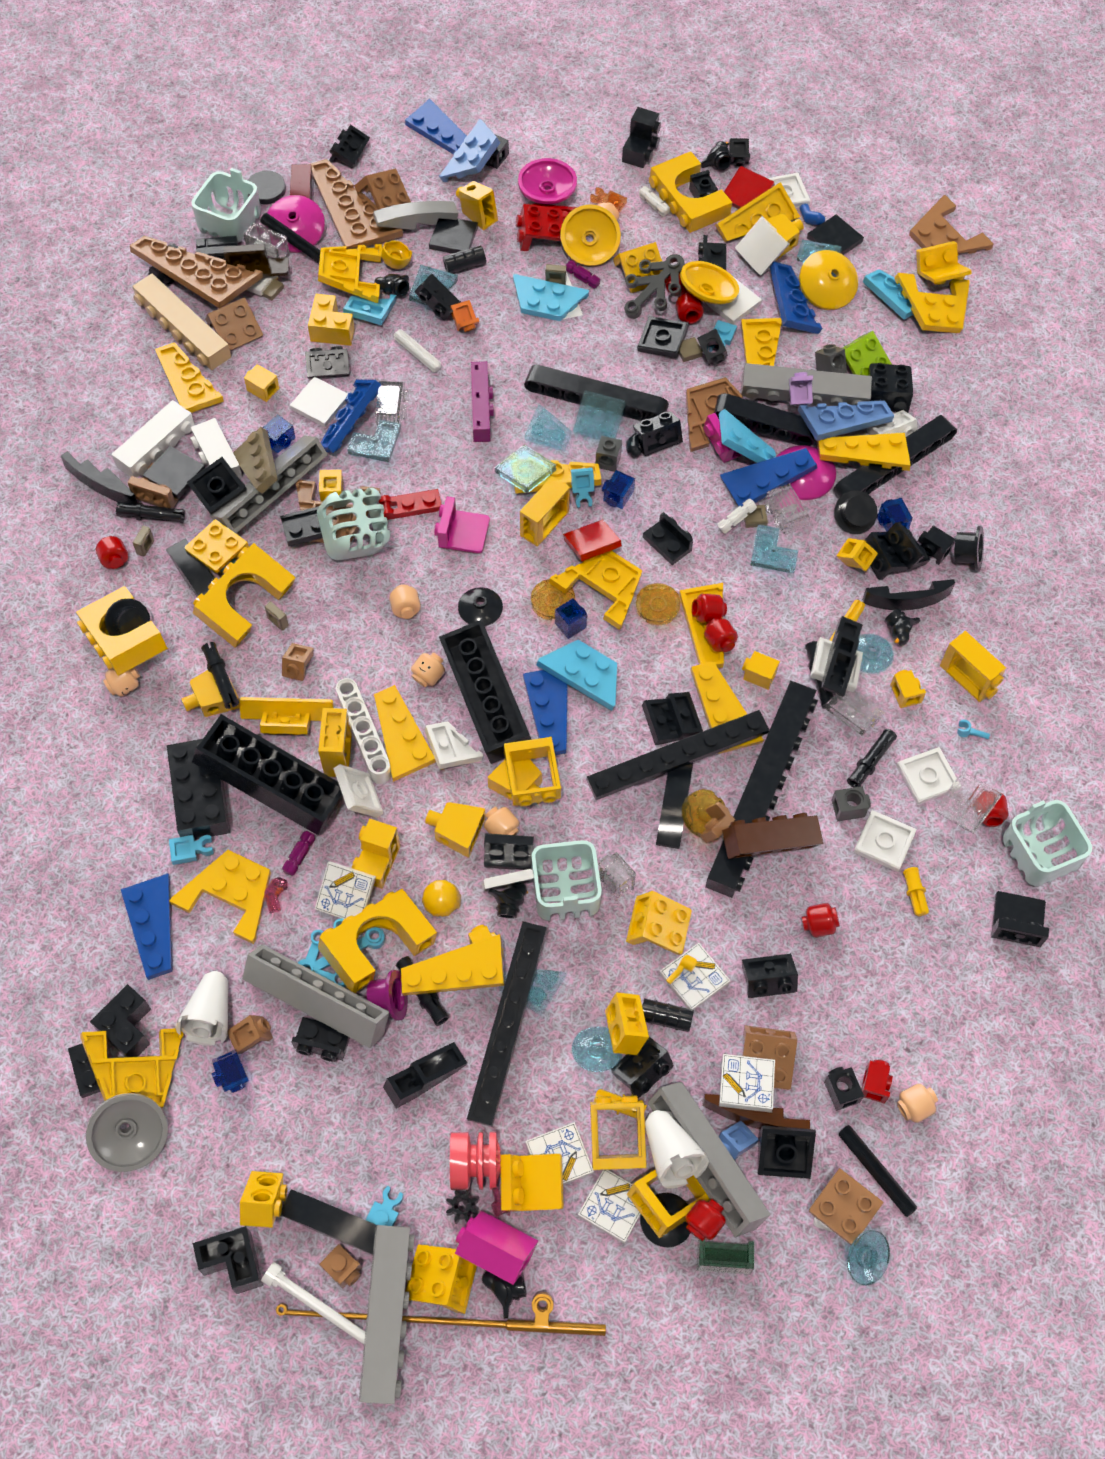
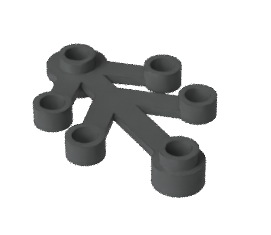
M672 254L665 261L651 263L649 260L644 259L639 263L640 271L643 274L662 270L659 275L636 277L634 274H629L626 276L625 282L628 288L633 289L637 286L648 285L635 300H630L625 304L624 310L629 318L636 319L641 315V305L656 289L655 308L658 311H664L667 308L665 280L670 275L671 283L668 286L670 295L678 296L681 294L679 272H681L685 265L682 256ZM632 279L635 280L633 283H628ZM674 287L678 288L676 291H672ZM664 302L662 306H658V303Z

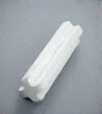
M399 329L394 333V339L432 372L436 373L441 369V362L406 332Z

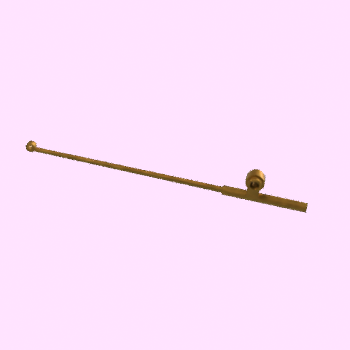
M538 1292L532 1299L535 1321L515 1319L494 1321L402 1316V1321L409 1323L506 1328L507 1331L605 1336L606 1325L549 1321V1314L553 1310L554 1302L552 1296L547 1292ZM542 1300L546 1301L547 1306L540 1307L538 1305V1302ZM280 1303L276 1307V1313L280 1316L323 1317L315 1311L288 1310L285 1303ZM338 1312L346 1319H367V1314Z

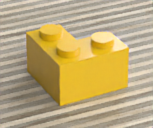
M315 294L308 322L310 341L351 346L355 331L353 314L338 312L336 296Z
M369 818L367 825H363L360 830L358 839L361 841L362 851L359 857H355L352 869L376 876L374 886L383 889L400 849L397 827Z

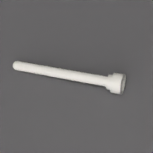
M273 1262L261 1282L269 1287L271 1285L275 1288L277 1286L281 1287L364 1344V1330L285 1277L286 1273L282 1271V1267L277 1263Z

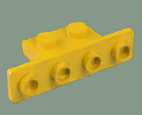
M241 697L239 699L241 719H261L260 733L273 735L308 734L310 721H321L322 709L334 708L333 700L253 697Z

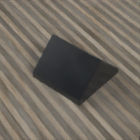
M220 457L187 481V484L211 515L247 489L223 457Z
M762 1126L758 1134V1175L811 1179L816 1130Z

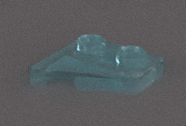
M420 265L409 300L427 305L418 298L414 291L431 273L448 290L457 283L458 275Z
M536 969L526 1007L542 1016L567 977V973ZM499 986L498 990L503 992L504 986Z

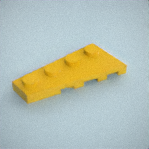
M175 342L155 349L179 405L192 413L224 402L223 396L219 391L217 392L211 382L204 378L201 371L190 362V359Z
M905 433L830 437L818 440L820 460L840 463L856 461L864 466H869V463L880 464L882 468L891 469V466L902 467V470L910 471L911 464Z
M393 685L374 694L393 782L435 763L436 760L396 686Z

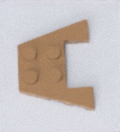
M943 195L909 233V236L922 249L954 241L957 243L958 254L966 252L972 254L976 253L977 250H991L994 245L983 232L965 240L949 224L944 216L954 212L956 205L946 195Z
M726 377L686 390L690 452L709 447L710 442L703 427L707 416L714 413L717 396L726 393L743 398L741 393Z
M298 480L296 482L300 511L321 505L323 501H313L316 490L315 481ZM360 486V489H362L363 491L369 488L365 486ZM347 504L345 507L334 509L333 506H328L326 516L336 510L352 508L353 504ZM349 513L335 516L332 519L333 526L343 522L355 521L356 515ZM352 526L338 529L335 533L336 538L357 534L359 528ZM323 538L312 541L324 543Z

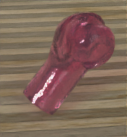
M277 877L272 879L264 892L269 913L281 911L278 896L288 888V882L284 878Z

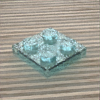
M584 390L573 432L600 439L601 435L616 439L626 401Z

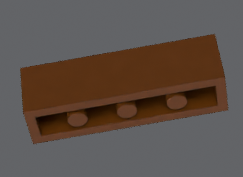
M807 813L795 814L793 818L787 819V815L776 816L772 818V821H766V817L751 820L752 823L747 824L745 820L731 822V827L722 830L728 859L811 849L824 844L818 816H808Z

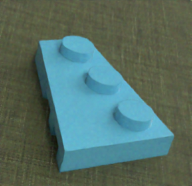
M878 269L864 277L863 283L901 318L906 319L914 315L911 311L912 305L909 299L904 298L902 294L903 288L900 283L897 284L893 276Z
M723 409L719 413L723 445L756 463L776 457L775 450L727 410Z

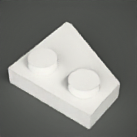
M448 721L426 725L424 731L439 769L482 761V752L479 750L476 752L468 745L469 740L462 734H459L456 728Z

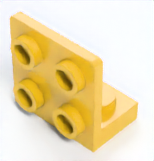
M954 241L916 250L917 274L936 285L944 284L946 280L950 279L961 280L966 275L972 274L971 269L958 263L957 243Z
M656 242L619 253L613 258L615 266L622 265L625 277L629 274H634L636 277L659 275L662 271L655 270L648 274H643L639 268V263L644 259L649 260L651 263L662 261ZM632 279L628 283H633L635 280ZM648 285L629 289L631 293L644 290Z
M215 519L185 546V550L212 571L218 573L233 558L237 559L239 552L245 546L247 548L249 546L247 541Z
M655 891L636 896L626 942L636 945L649 941L680 955L684 950L692 910Z
M561 1154L500 1155L502 1211L563 1209Z
M419 1244L412 1264L411 1278L408 1280L405 1292H409V1301L441 1305L456 1313L465 1314L477 1265L456 1255V1249Z

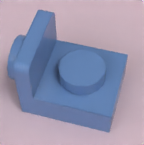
M742 1121L724 1130L719 1135V1138L735 1161L738 1156L753 1148L759 1141Z

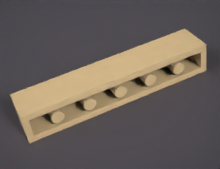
M150 274L132 286L135 302L139 306L143 305L150 317H155L164 330L168 329L177 342L181 341L188 353L196 355L197 360L202 366L206 365L212 371L231 358L228 343L155 275Z

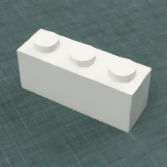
M215 418L191 427L193 436L190 439L194 449L199 448L200 452L198 455L203 465L207 464L209 466L220 457H223L238 478H243L240 465Z

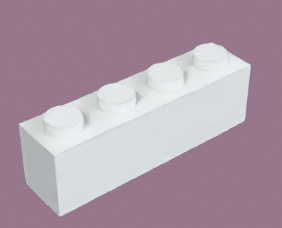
M172 400L112 453L116 467L130 477L143 475L150 464L154 463L169 446L174 447L185 434L192 431L191 427L195 426L191 412Z

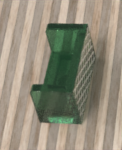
M705 1239L703 1242L698 1240L696 1271L751 1275L754 1270V1241H748L747 1245L705 1242Z

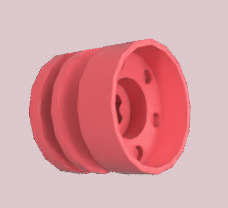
M451 1132V1190H469L472 1177L477 1178L479 1190H483L484 1177H489L490 1190H497V1183L501 1174V1148L496 1132L489 1133V1144H484L483 1132H479L477 1144H471L469 1132Z

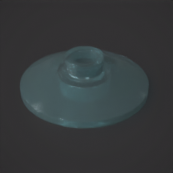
M868 633L859 636L860 642L857 651L863 652L860 671L877 674L887 670L894 660V650L891 644L877 634ZM869 648H873V649H875L876 651H875V652L870 651Z
M593 1026L586 1028L576 1035L572 1043V1055L575 1062L583 1069L591 1072L607 1071L616 1066L622 1057L620 1053H613L609 1028ZM600 1043L601 1045L595 1046L593 1044Z
M875 1230L864 1231L856 1237L849 1249L847 1258L848 1272L851 1278L858 1284L865 1286L874 1284L883 1276L890 1259V1248L886 1237L882 1233Z

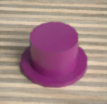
M391 970L387 978L371 980L367 986V1000L389 1011V1014L395 1021L403 1020L407 1012L408 996L402 994L400 971Z

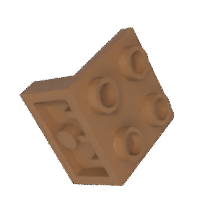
M396 168L366 175L354 185L357 193L365 191L366 194H372L378 210L411 202Z
M245 297L208 313L205 318L208 326L212 325L215 332L228 343L230 351L263 336Z
M131 476L127 482L129 489L138 500L166 508H174L179 500L173 496L172 490L166 485L152 483L143 477Z
M744 1025L742 1056L775 1060L774 1088L790 1090L798 1040L796 1033L793 1031Z
M839 1168L810 1207L809 1213L847 1243L854 1245L884 1202Z

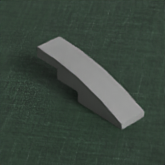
M453 201L410 202L393 205L373 212L375 222L379 227L411 230L416 229L417 223L436 225L438 218L457 220L459 214Z

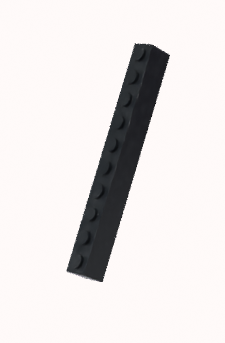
M790 680L733 816L734 821L745 820L747 824L752 823L751 820L766 817V821L770 820L767 813L769 809L774 810L779 798L775 796L777 789H783L787 778L783 776L785 769L790 771L795 757L791 756L793 750L798 751L803 739L799 735L801 731L806 732L810 719L807 718L808 713H814L818 700L814 699L817 690ZM723 840L708 875L705 888L733 898L735 891H741L745 878L741 876L744 870L749 871L754 858L749 856L728 859Z

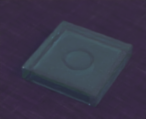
M525 444L495 467L496 474L525 493L531 491L556 471V464Z

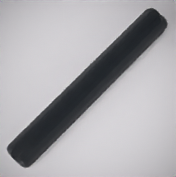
M265 212L262 215L260 222L319 263L320 250L270 214Z
M847 1125L840 1130L839 1137L904 1216L908 1217L917 1210V1205L854 1129Z

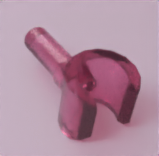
M497 1187L493 1188L492 1192L495 1201L491 1204L495 1218L499 1219V1216L505 1213L510 1216V1211L501 1210L499 1189Z

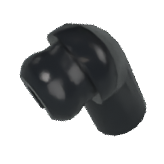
M637 433L633 434L626 441V451L630 453L632 458H636L642 452L639 448L640 441Z

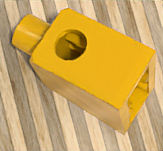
M473 181L465 187L461 186L457 189L456 197L460 199L463 214L473 222H478V226L483 231L498 221L494 191L491 188Z
M784 214L766 219L789 243L788 247L776 260L797 246L800 231L804 229L800 219L791 222Z
M208 670L190 680L189 683L193 694L181 698L186 711L200 706L204 717L240 708L239 704L236 707H232L231 703L230 709L225 708L213 675Z
M530 759L513 762L518 791L540 788L542 773ZM504 760L487 777L488 787L512 801L506 761Z
M448 802L442 814L429 810L425 823L436 827L434 831L436 841L466 857H470L486 819L485 809L481 807Z

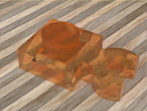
M599 187L595 189L596 195H590L591 202L596 204L612 203L619 213L627 204V197L611 190L608 194L604 193V190Z

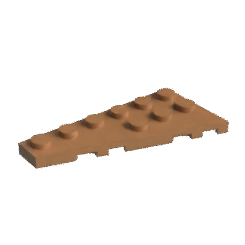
M324 159L310 163L312 178L343 246H346L347 249H357L358 245L368 247L403 236V230L400 228L377 226L373 216V212L378 210L377 206L362 192L357 193L353 183L350 180L347 181L331 162Z
M143 236L129 245L131 253L219 309L263 278V272L260 270L249 271L243 265L233 266L226 264V260L197 251L193 254L187 252L186 248L181 246L178 248L167 246V242L148 236Z

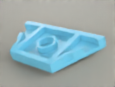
M517 274L513 275V283L515 284L520 311L524 314L561 321L570 311H573L582 299H587L589 296V290Z
M580 640L567 644L538 659L536 664L538 667L609 710H613L616 704L617 662Z

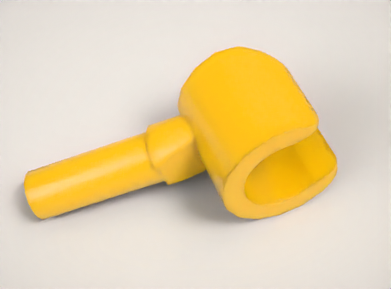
M685 955L677 969L666 979L667 983L671 984L684 969L692 972L697 964V959L690 955Z

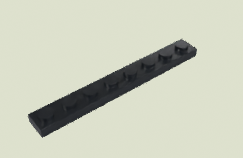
M757 710L589 775L586 781L595 800H599L768 734L769 728L760 710Z
M522 921L468 1112V1121L493 1127L546 937L547 927Z

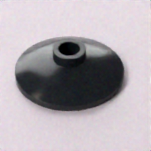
M484 587L468 590L461 596L458 602L459 615L468 624L482 619L484 626H488L499 619L503 610L500 596L493 590Z
M659 1193L655 1195L671 1216L688 1206V1203L676 1194ZM640 1214V1225L644 1235L657 1246L666 1248L678 1246L691 1233L686 1229L688 1224L684 1221L659 1239Z

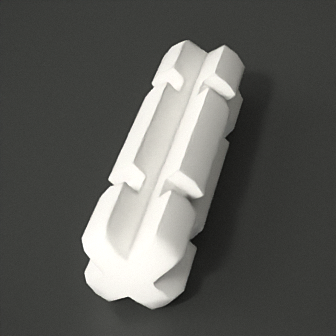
M643 186L639 190V196L643 200L646 199V202L653 209L659 210L658 213L661 216L665 217L670 213V207L665 202L663 203V200L654 192H651L647 186Z
M747 499L742 503V507H737L727 515L726 520L722 519L717 524L719 529L724 534L732 529V525L736 526L746 518L748 512L751 514L756 510L757 506L753 500Z

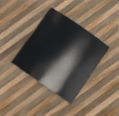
M690 692L670 693L665 699L645 700L642 704L655 745L682 740L703 732Z

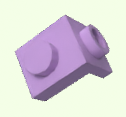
M807 372L794 373V377L789 379L790 405L813 403V375L807 376Z

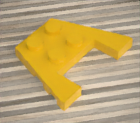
M375 244L374 248H366L365 245H358L357 249H347L346 246L321 248L318 281L378 303L380 284L360 282L358 279L360 260L381 263L382 244Z
M896 274L894 277L897 284L900 283L903 288L902 294L905 299H909L912 305L911 311L922 330L949 333L961 332L964 325L969 280L952 279L949 283L952 295L918 292L914 274Z
M609 551L585 560L576 566H570L559 575L551 576L549 584L566 594L580 579L615 602L605 612L603 619L620 630L640 581L642 570L615 552Z
M226 850L177 892L169 902L171 905L188 913L192 911L203 892L245 912L233 931L234 935L254 944L271 871L239 854Z
M176 1028L160 1029V1056L107 1058L106 1031L82 1032L80 1038L104 1101L116 1095L136 1093L149 1097L162 1108L184 1033L181 1031L179 1035Z

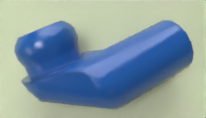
M808 204L800 206L799 209L806 224L820 225L825 222V216L819 212L811 211Z

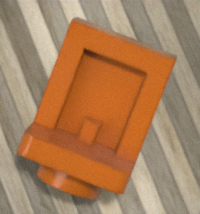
M470 300L450 306L453 310L451 314L457 331L463 329L464 332L476 329L475 325L480 321L475 316Z

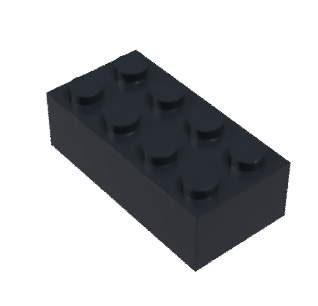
M202 739L167 745L177 832L180 837L193 835L195 840L204 835L213 837L230 833L223 780L192 763L195 749Z

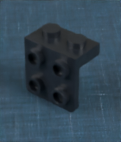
M871 363L869 365V376H872L870 401H885L892 412L904 410L909 413L913 397L912 368L902 364Z

